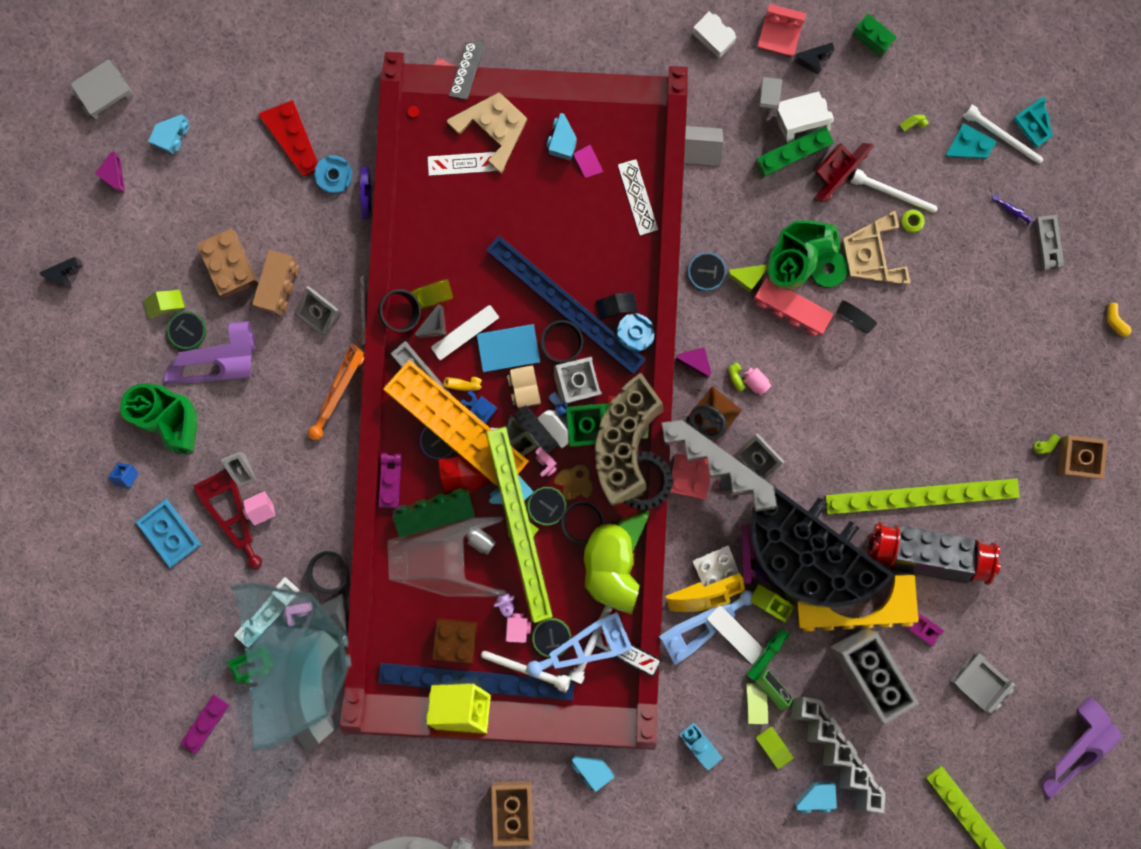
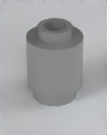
M479 528L476 530L471 529L466 537L469 540L467 542L468 545L487 555L496 543L492 540L493 537Z

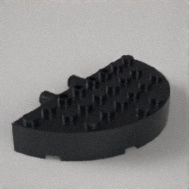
M773 486L776 500L775 509L755 512L752 501L748 518V537L753 557L765 578L789 598L815 607L829 608L851 605L863 601L880 591L894 576L893 573L850 542L857 530L860 529L858 525L853 526L855 523L849 521L841 534H838L818 519L819 515L828 505L825 501L822 502L821 498L817 497L812 507L807 511Z

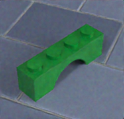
M824 126L758 157L754 163L763 179L800 159L831 147L834 141L827 127Z

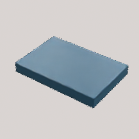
M534 324L477 334L483 372L540 363Z
M168 499L162 501L135 522L169 568L173 567L201 545Z

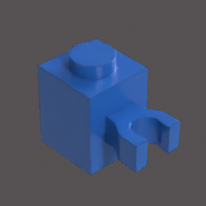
M469 391L468 394L472 396V401L466 402L463 399L461 402L466 406L473 407L470 412L487 424L498 409L482 396L477 400L476 395Z

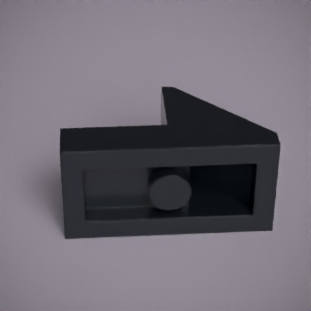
M833 42L796 53L794 57L795 63L819 75L821 71L819 60L825 61L831 57L830 55L835 50Z
M73 257L39 273L46 279L72 288L66 274L73 275L78 273L83 265L80 259Z

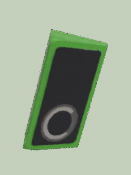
M766 669L756 680V683L782 711L790 706L793 697L774 675Z

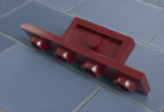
M839 143L814 171L825 185L813 199L819 202L828 201L833 196V192L845 183V179L849 174L858 168L857 165L869 156L874 145L862 143L851 154L843 144Z

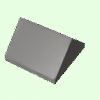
M686 126L684 163L720 166L723 148V129Z
M309 286L306 287L294 312L323 336L342 314V312Z
M758 433L733 455L750 470H759L762 479H765L785 462Z

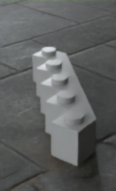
M684 421L662 423L665 446L684 443L687 462L707 460L710 479L729 476L732 495L752 492L755 512L775 509L776 500L774 488L771 484Z
M808 697L793 699L791 719L809 722L807 742L824 745L823 765L840 768L839 788L856 791L855 811L869 814L884 813V790L877 785L873 779V774L866 764L861 762L855 748L849 740H846L837 722L825 710L823 702Z

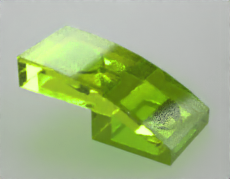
M448 279L411 291L418 299L421 309L453 299Z

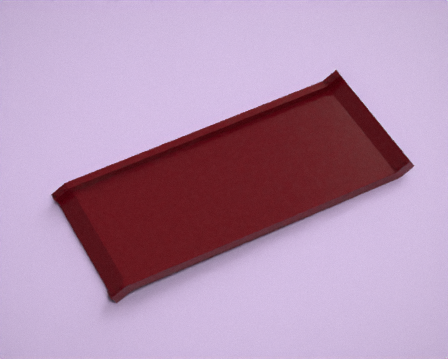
M385 52L380 82L346 675L340 720L341 731L348 734L655 750L657 744L659 667L653 678L615 657L587 662L584 668L585 673L583 676L585 678L582 684L574 681L573 700L489 693L491 698L487 733L436 730L427 725L426 720L431 688L379 683L381 663L530 676L483 659L481 653L487 651L526 666L532 661L542 662L551 658L540 654L533 644V632L541 621L534 623L531 620L514 547L511 543L512 539L508 534L503 504L489 502L492 498L490 494L498 488L494 483L491 482L470 493L475 509V517L402 538L399 537L393 519V510L396 508L379 507L382 453H388V455L402 454L399 506H409L415 504L418 500L433 499L436 495L444 494L439 460L429 458L420 447L419 438L426 426L383 389L402 368L391 353L406 341L442 384L445 378H457L471 382L472 377L482 380L480 384L482 386L481 389L472 392L476 395L477 400L482 396L498 409L486 424L489 428L506 427L507 429L510 415L518 420L514 414L520 409H518L517 405H513L511 394L515 393L514 387L509 386L507 375H511L510 370L533 365L541 404L528 408L537 418L547 410L556 411L555 405L548 397L554 392L559 395L554 379V366L564 363L555 362L544 354L541 347V336L544 329L552 322L569 320L486 251L499 235L599 320L597 300L614 294L634 292L638 311L600 321L617 335V326L626 315L641 314L647 317L654 326L655 337L647 349L640 352L637 351L646 360L632 374L581 331L583 336L582 350L575 359L569 362L592 357L594 371L602 394L566 404L568 407L608 403V396H617L630 380L641 373L661 400L664 412L659 414L649 424L648 438L640 439L638 452H649L658 455L669 466L670 445L665 446L662 423L672 421L688 67L669 66L668 77L478 67L468 99L449 96L459 66L406 64L404 53ZM500 92L527 118V122L502 173L499 171L429 175V156L496 152L501 147L475 121H472L459 135L447 123V120ZM411 106H416L419 109L418 117L411 118L408 115V109ZM560 113L565 115L577 138L574 153L591 145L603 172L585 178L574 155L570 161L549 154V148L546 147L549 136L553 137L555 131L552 129L555 118L559 119ZM635 159L637 160L658 230L643 235L639 234L618 167L619 164ZM393 290H407L420 303V319L417 325L409 331L397 332L390 330L379 319V303L384 296ZM394 294L384 300L382 313L389 326L394 329H401L410 323L413 309L410 302L404 296ZM438 304L444 308L447 335L490 305L499 318L478 334L534 324L540 363L483 372L477 334L442 360H439L431 347L446 336L418 338L415 333ZM554 327L545 338L546 350L555 359H569L578 351L579 337L570 327ZM446 387L451 395L469 411L473 408L461 402L463 399L466 402L472 401V396L468 394L469 391ZM568 443L563 448L560 445L555 447L548 453L557 463L554 466L556 470L549 477L547 475L543 477L540 475L548 465L545 464L543 466L535 458L537 456L535 451L541 447L540 445L524 455L528 463L517 475L525 481L533 493L542 487H552L559 490L565 498L566 509L571 504L579 501L593 503L602 512L604 524L618 525L621 518L643 511L634 509L624 502L610 503L601 485L597 470L596 444L570 446ZM455 451L448 458L460 457L461 455ZM639 462L637 465L645 481L646 490L634 498L648 500L659 493L662 488L663 478L660 470L655 465L648 462ZM388 463V469H395V463ZM529 496L524 500L529 522L539 528L533 536L550 605L551 618L563 621L569 627L572 639L598 621L605 607L604 604L596 601L585 588L586 568L584 553L587 544H578L568 539L562 529V519L552 525H542L535 522L528 511ZM668 497L658 507L648 510L647 521L632 551L633 566L629 574L639 585L632 614L614 608L610 615L618 613L631 644L660 658L661 644L659 636L661 635ZM578 505L568 512L565 524L570 535L574 538L585 540L589 539L593 531L600 526V518L592 507ZM479 528L493 537L492 540L496 543L488 555L484 552L480 553L467 544L469 540L466 537L471 529L476 530ZM508 593L510 596L515 595L512 600L514 604L513 613H522L524 617H528V622H531V634H527L526 643L506 641L508 616H504L501 613L499 606L494 607L498 597ZM438 618L478 622L474 661L472 663L433 659ZM593 632L578 641L583 652ZM572 645L567 651L557 657L559 662L576 659L578 655ZM594 647L591 655L604 653V651ZM578 664L556 669L552 665L543 669L542 672L556 677L568 676L570 671L577 667Z

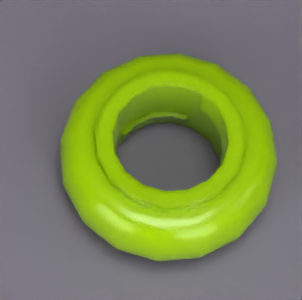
M917 210L906 211L901 218L903 229L909 233L920 231L925 223L923 214ZM910 216L917 218L918 224L916 226H911L908 223Z

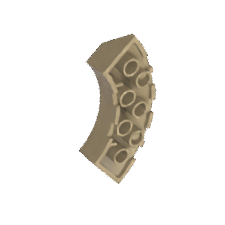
M641 373L630 380L621 389L622 391L617 397L613 398L610 407L601 420L596 441L597 470L601 485L611 504L630 500L646 490L645 481L637 465L638 446L648 425L659 414L664 412L661 400Z

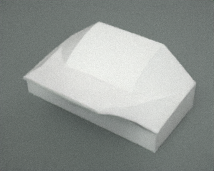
M547 410L537 418L559 443L561 448L569 443L567 416L561 417L556 411Z

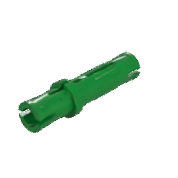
M780 627L771 641L768 640L766 643L768 645L746 675L756 681L774 655L780 652V647L790 634Z

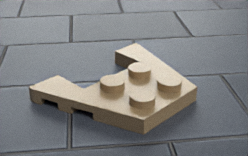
M499 92L447 120V123L460 135L472 121H475L501 146L488 162L502 173L522 133L527 118Z
M896 211L889 213L842 240L849 277L904 285L910 284L907 266L887 269L880 232L899 228Z

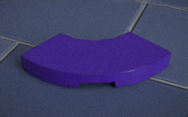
M368 166L361 168L360 195L363 220L370 218L372 210L371 177Z

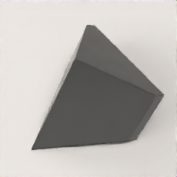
M440 304L437 305L415 333L418 338L447 335L444 308Z
M510 415L506 429L510 445L524 456L537 448L539 444L526 428Z
M344 591L318 606L310 623L347 637L349 609Z

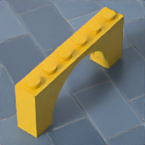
M894 575L892 577L891 590L886 601L875 612L863 617H845L827 607H815L797 602L798 627L803 628L804 632L815 631L816 627H822L824 631L834 630L835 626H842V629H854V625H862V628H874V624H881L882 627H894L893 623H901V626H913V622H918L915 575Z

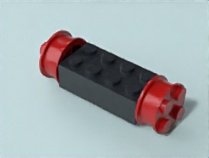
M882 522L875 524L873 533L869 535L868 544L871 545V550H869L868 556L876 562L887 564L894 571L966 584L978 580L983 581L985 585H990L995 574L998 575L1000 572V563H998L1000 546H997L996 543L987 545L982 544L980 540L901 525L888 527L883 526Z

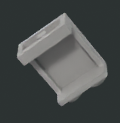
M109 59L70 83L74 88L72 91L73 95L84 104L82 106L84 112L95 119L99 118L98 113L123 97L129 99L134 96L116 66Z
M974 652L950 681L981 709L991 714L1000 708V702L1004 698L1012 694L1015 684L988 663L984 656Z

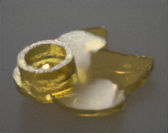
M576 465L571 470L564 469L555 478L554 483L564 486V497L566 500L574 499L579 494L588 498L592 492V483L588 479L589 470L584 465ZM577 471H583L584 475L582 478L576 476Z

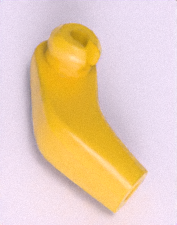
M1109 303L1107 308V322L1109 326L1120 336H1129L1132 331L1131 327L1120 319L1118 304Z
M472 377L471 382L457 378H445L443 384L444 387L455 390L477 391L482 387L480 386L482 380Z

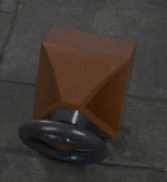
M712 386L689 413L687 418L690 420L693 429L707 439L717 441L724 435L725 431L742 410Z

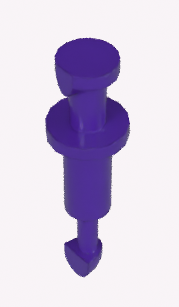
M998 195L993 196V201L998 202L1002 205L1003 209L1016 216L1015 220L1020 218L1027 222L1026 225H1029L1033 220V217H1028L1022 213L1024 211L1023 208L1019 210L1010 203H1004L998 199Z

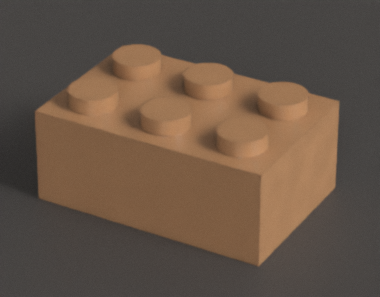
M232 228L197 243L219 296L226 299L259 284L240 239Z
M273 250L268 251L252 304L259 310L282 316L283 312H287L289 302H287L288 295H291L294 290L292 282L294 276L297 277L300 270L298 262L291 255Z
M532 780L492 783L493 846L533 845Z

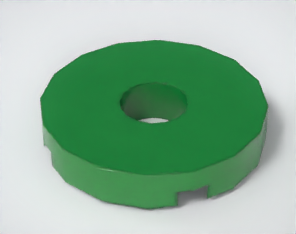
M839 252L818 257V265L815 271L811 273V278L821 287L831 288L838 286L844 281L848 272L846 259ZM831 264L834 268L833 273H825L824 265Z

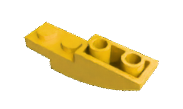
M738 573L705 587L699 582L665 597L668 608L672 612H697L729 604V597L744 592L745 586L741 574Z

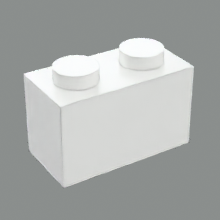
M708 12L693 27L692 34L718 58L735 43V32L730 27H725L716 14Z

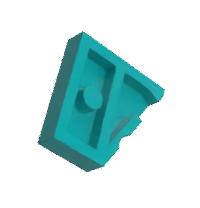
M1045 96L1013 118L1035 149L1053 136L1052 128L1049 125V112H1046Z
M963 123L945 156L987 159L997 141Z

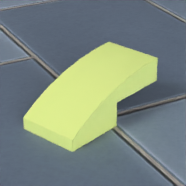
M746 683L748 724H768L767 694L757 683Z

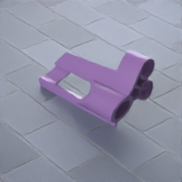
M250 322L229 324L231 344L179 352L175 360H172L167 366L163 383L165 385L251 377V350H256V346H254L255 335L252 333ZM214 362L219 366V374L181 377L185 365Z
M1090 696L1075 712L1084 721L1083 724L1088 730L1041 781L1042 791L1048 799H1052L1080 771L1097 764L1122 740L1119 729L1111 722L1110 717L1099 703ZM1085 753L1088 757L1059 784L1057 779Z

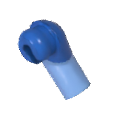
M556 392L552 393L548 399L555 405L556 413L561 417L567 416L566 407L568 405L562 402Z

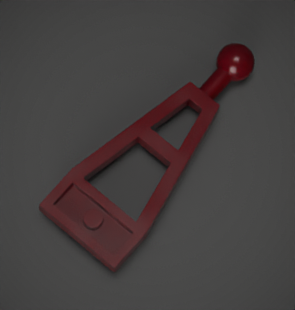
M224 469L193 485L202 504L238 549L243 547L248 557L247 566L252 570L259 569L262 566V559L259 555H255L249 544L253 542L248 520L243 513L244 505L239 487L228 471ZM232 489L238 515L225 521L209 500ZM238 521H241L246 538L242 541L229 527Z

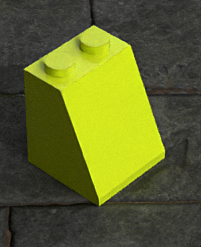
M474 684L431 686L429 709L426 714L427 725L436 730L487 733L491 695Z

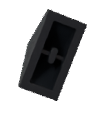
M634 292L614 294L596 301L600 320L638 311Z

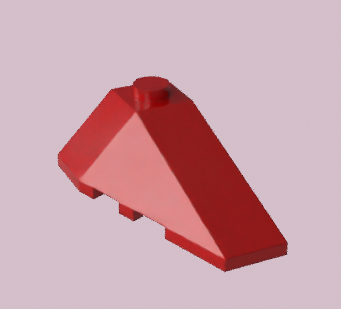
M462 456L438 459L445 495L452 493L456 489H468L469 493L491 483L487 477Z

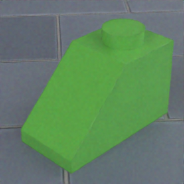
M648 510L621 518L617 525L629 534L632 542V551L647 521Z

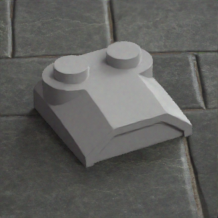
M592 357L554 366V379L559 397L564 404L602 394L594 371Z

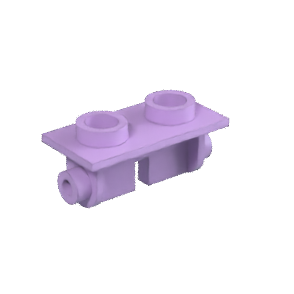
M508 593L498 597L494 607L499 606L504 616H510L514 611L512 600L515 595L510 596Z

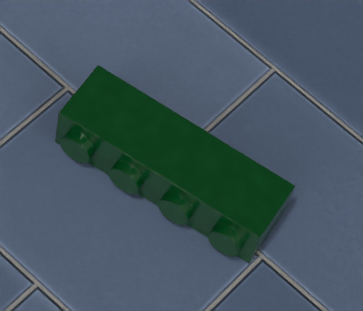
M456 489L450 494H439L429 500L421 499L416 501L415 504L409 506L400 505L393 510V519L400 538L475 517V509L468 489Z

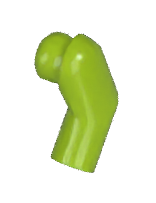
M912 115L899 125L905 132L917 124L920 128H924L929 122L926 120L925 115Z
M735 362L733 365H729L728 372L731 382L740 392L746 388V385L738 375L741 367Z
M1052 434L1045 442H1035L1033 450L1038 454L1051 453L1061 438L1056 434Z

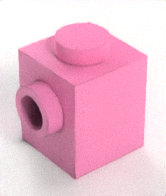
M265 491L244 500V516L247 520L250 519L254 525L265 522L275 516L273 503Z
M512 613V616L507 618L506 641L526 643L527 634H531V622H528V617H524L522 613Z

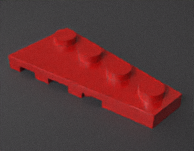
M291 100L258 113L301 174L307 176L314 173L318 160L294 101Z

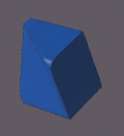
M117 463L108 479L115 486L130 488L138 476V471L130 464Z

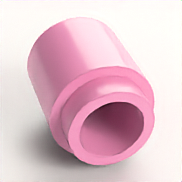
M757 367L754 370L752 368L748 369L743 375L745 377L743 381L755 394L758 393L761 396L771 387L769 379Z

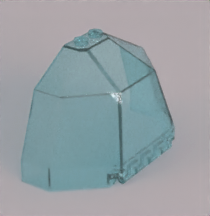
M255 583L231 586V589L235 592L241 626L246 629L243 630L244 644L252 643L253 646L245 648L247 664L255 663V667L248 668L249 683L257 682L258 685L250 687L251 699L255 701L252 705L254 741L252 751L272 748L329 716L348 672L347 667H351L350 655L345 654V647H348L347 634L343 635L339 626L312 594Z

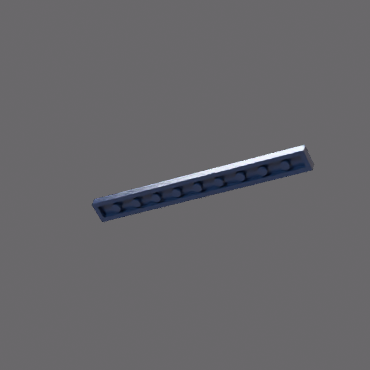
M499 235L487 248L486 251L565 318L575 324L585 335L629 372L634 374L646 359L637 351L628 350L621 345L617 335Z
M393 663L380 664L379 683L429 688L434 685L474 684L487 693L573 700L574 680L570 681L565 693L558 690L555 684L526 675Z

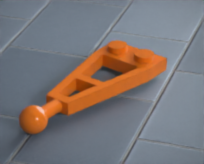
M353 343L350 344L320 410V416L316 424L308 430V437L311 440L317 441L322 438V427L326 419H329L357 366L360 367L364 361V352Z

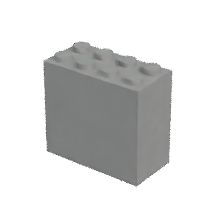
M860 628L830 646L832 653L867 712L875 719L886 724L919 704L877 632Z

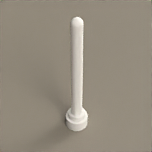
M973 104L968 108V112L963 115V118L966 120L978 122L1034 162L1042 163L1043 158L981 116L978 108Z
M856 169L854 171V177L850 181L852 184H865L929 212L935 213L937 211V206L868 178L862 170Z
M605 606L599 620L609 616L613 608ZM602 626L593 631L583 652L585 657L591 655L603 630ZM587 662L574 667L568 677L582 684L585 678L583 675Z
M487 651L481 653L483 659L529 675L526 665ZM541 672L536 677L555 684L558 690L565 693L571 681V677L565 675L556 677L545 672Z

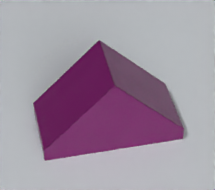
M110 152L95 174L119 192L125 193L120 156L116 152Z
M705 347L677 355L675 360L707 378L710 377L711 369Z

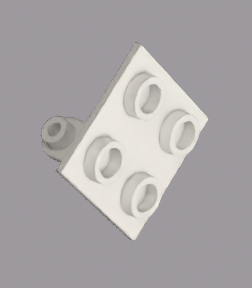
M729 546L722 547L714 552L712 551L710 554L707 553L705 556L696 558L693 561V565L704 587L739 573Z

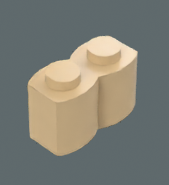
M533 365L510 370L511 375H507L509 386L514 387L515 393L511 394L513 405H517L518 409L525 405L527 407L540 405L541 402Z

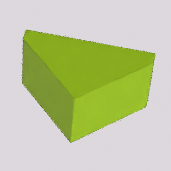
M768 265L731 269L728 271V277L750 292L768 269Z
M180 290L155 292L143 300L148 319L185 308Z
M772 726L756 737L778 770L794 759Z

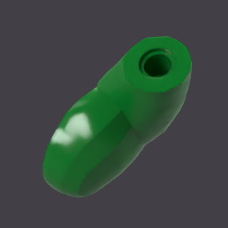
M804 220L794 221L781 230L777 244L772 250L768 262V273L771 281L779 289L787 291L795 290L802 286L808 280L811 273L815 271L818 265V257L839 252L840 237L836 225Z
M151 383L134 385L124 393L120 402V412L125 420L147 433H158L164 448L170 452L185 455L194 453L198 421L195 407L188 397L173 393L162 385Z

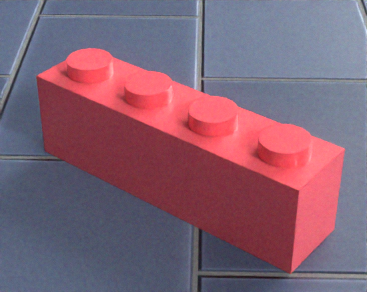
M767 277L753 299L760 308H769L773 310L775 316L788 318L790 324L798 328L800 326L806 328V332L814 337L817 335L821 336L833 316V313L795 292L779 289Z

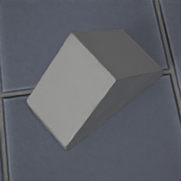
M763 77L759 89L760 107L779 109L782 79Z
M237 452L221 459L222 464L239 488L256 481L245 453Z

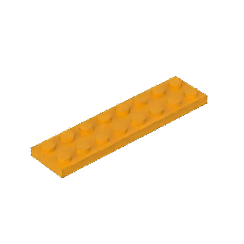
M408 360L383 390L499 488L485 433L492 429L413 362ZM511 446L518 474L528 463V460Z

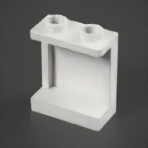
M819 92L781 101L779 109H775L776 120L787 143L794 141V135L797 132L823 125L827 127L828 131H831V123L834 121L832 112L827 110L825 98L822 99Z

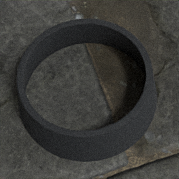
M393 290L384 296L379 303V319L390 330L397 332L409 331L417 325L420 319V303L407 290ZM390 295L404 296L412 306V319L404 328H392L383 317L382 306L384 300Z
M844 300L841 301L836 311L842 319L866 334L878 324L862 310Z
M565 320L555 321L544 329L541 336V347L549 359L559 363L569 362L580 354L583 347V336L580 329L572 322ZM557 326L570 327L579 337L578 351L573 357L566 360L553 358L545 347V338L548 332Z
M579 501L571 504L564 511L561 525L568 539L578 544H587L589 539L581 540L574 538L567 531L565 520L568 512L575 506L587 505L598 513L600 526L604 524V517L600 509L593 503Z
M323 551L316 554L310 560L307 567V579L310 585L318 592L325 594L335 593L342 589L349 577L347 561L340 554L333 551ZM332 554L339 556L346 564L347 577L338 588L324 589L313 578L314 564L324 555Z

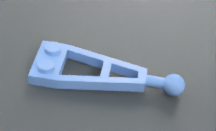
M745 590L740 594L738 600L722 607L732 617H735L734 611L743 605L749 606L753 604L750 602L753 592ZM716 608L684 621L659 636L674 665L694 653L718 631L707 620ZM704 623L706 629L686 645L681 634Z
M616 612L596 621L551 652V658L542 662H530L527 665V673L532 677H537L543 669L552 665L556 669L615 657L631 650V644L618 613ZM602 626L612 651L585 657L578 641ZM573 645L578 658L559 662L557 655Z

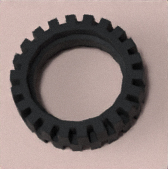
M637 452V463H652L660 470L663 478L662 488L651 499L639 500L633 497L623 502L634 509L649 510L661 505L669 496L673 483L672 473L667 463L658 455L649 452Z

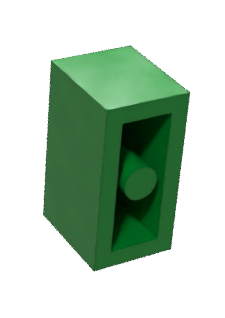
M869 13L860 21L852 33L854 37L880 58L897 38L896 35Z

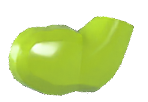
M603 524L593 531L585 547V588L596 601L605 606L632 614L639 585L629 574L633 566L631 538L627 531L620 526Z

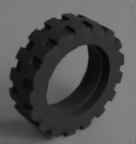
M526 405L514 414L547 453L559 445Z

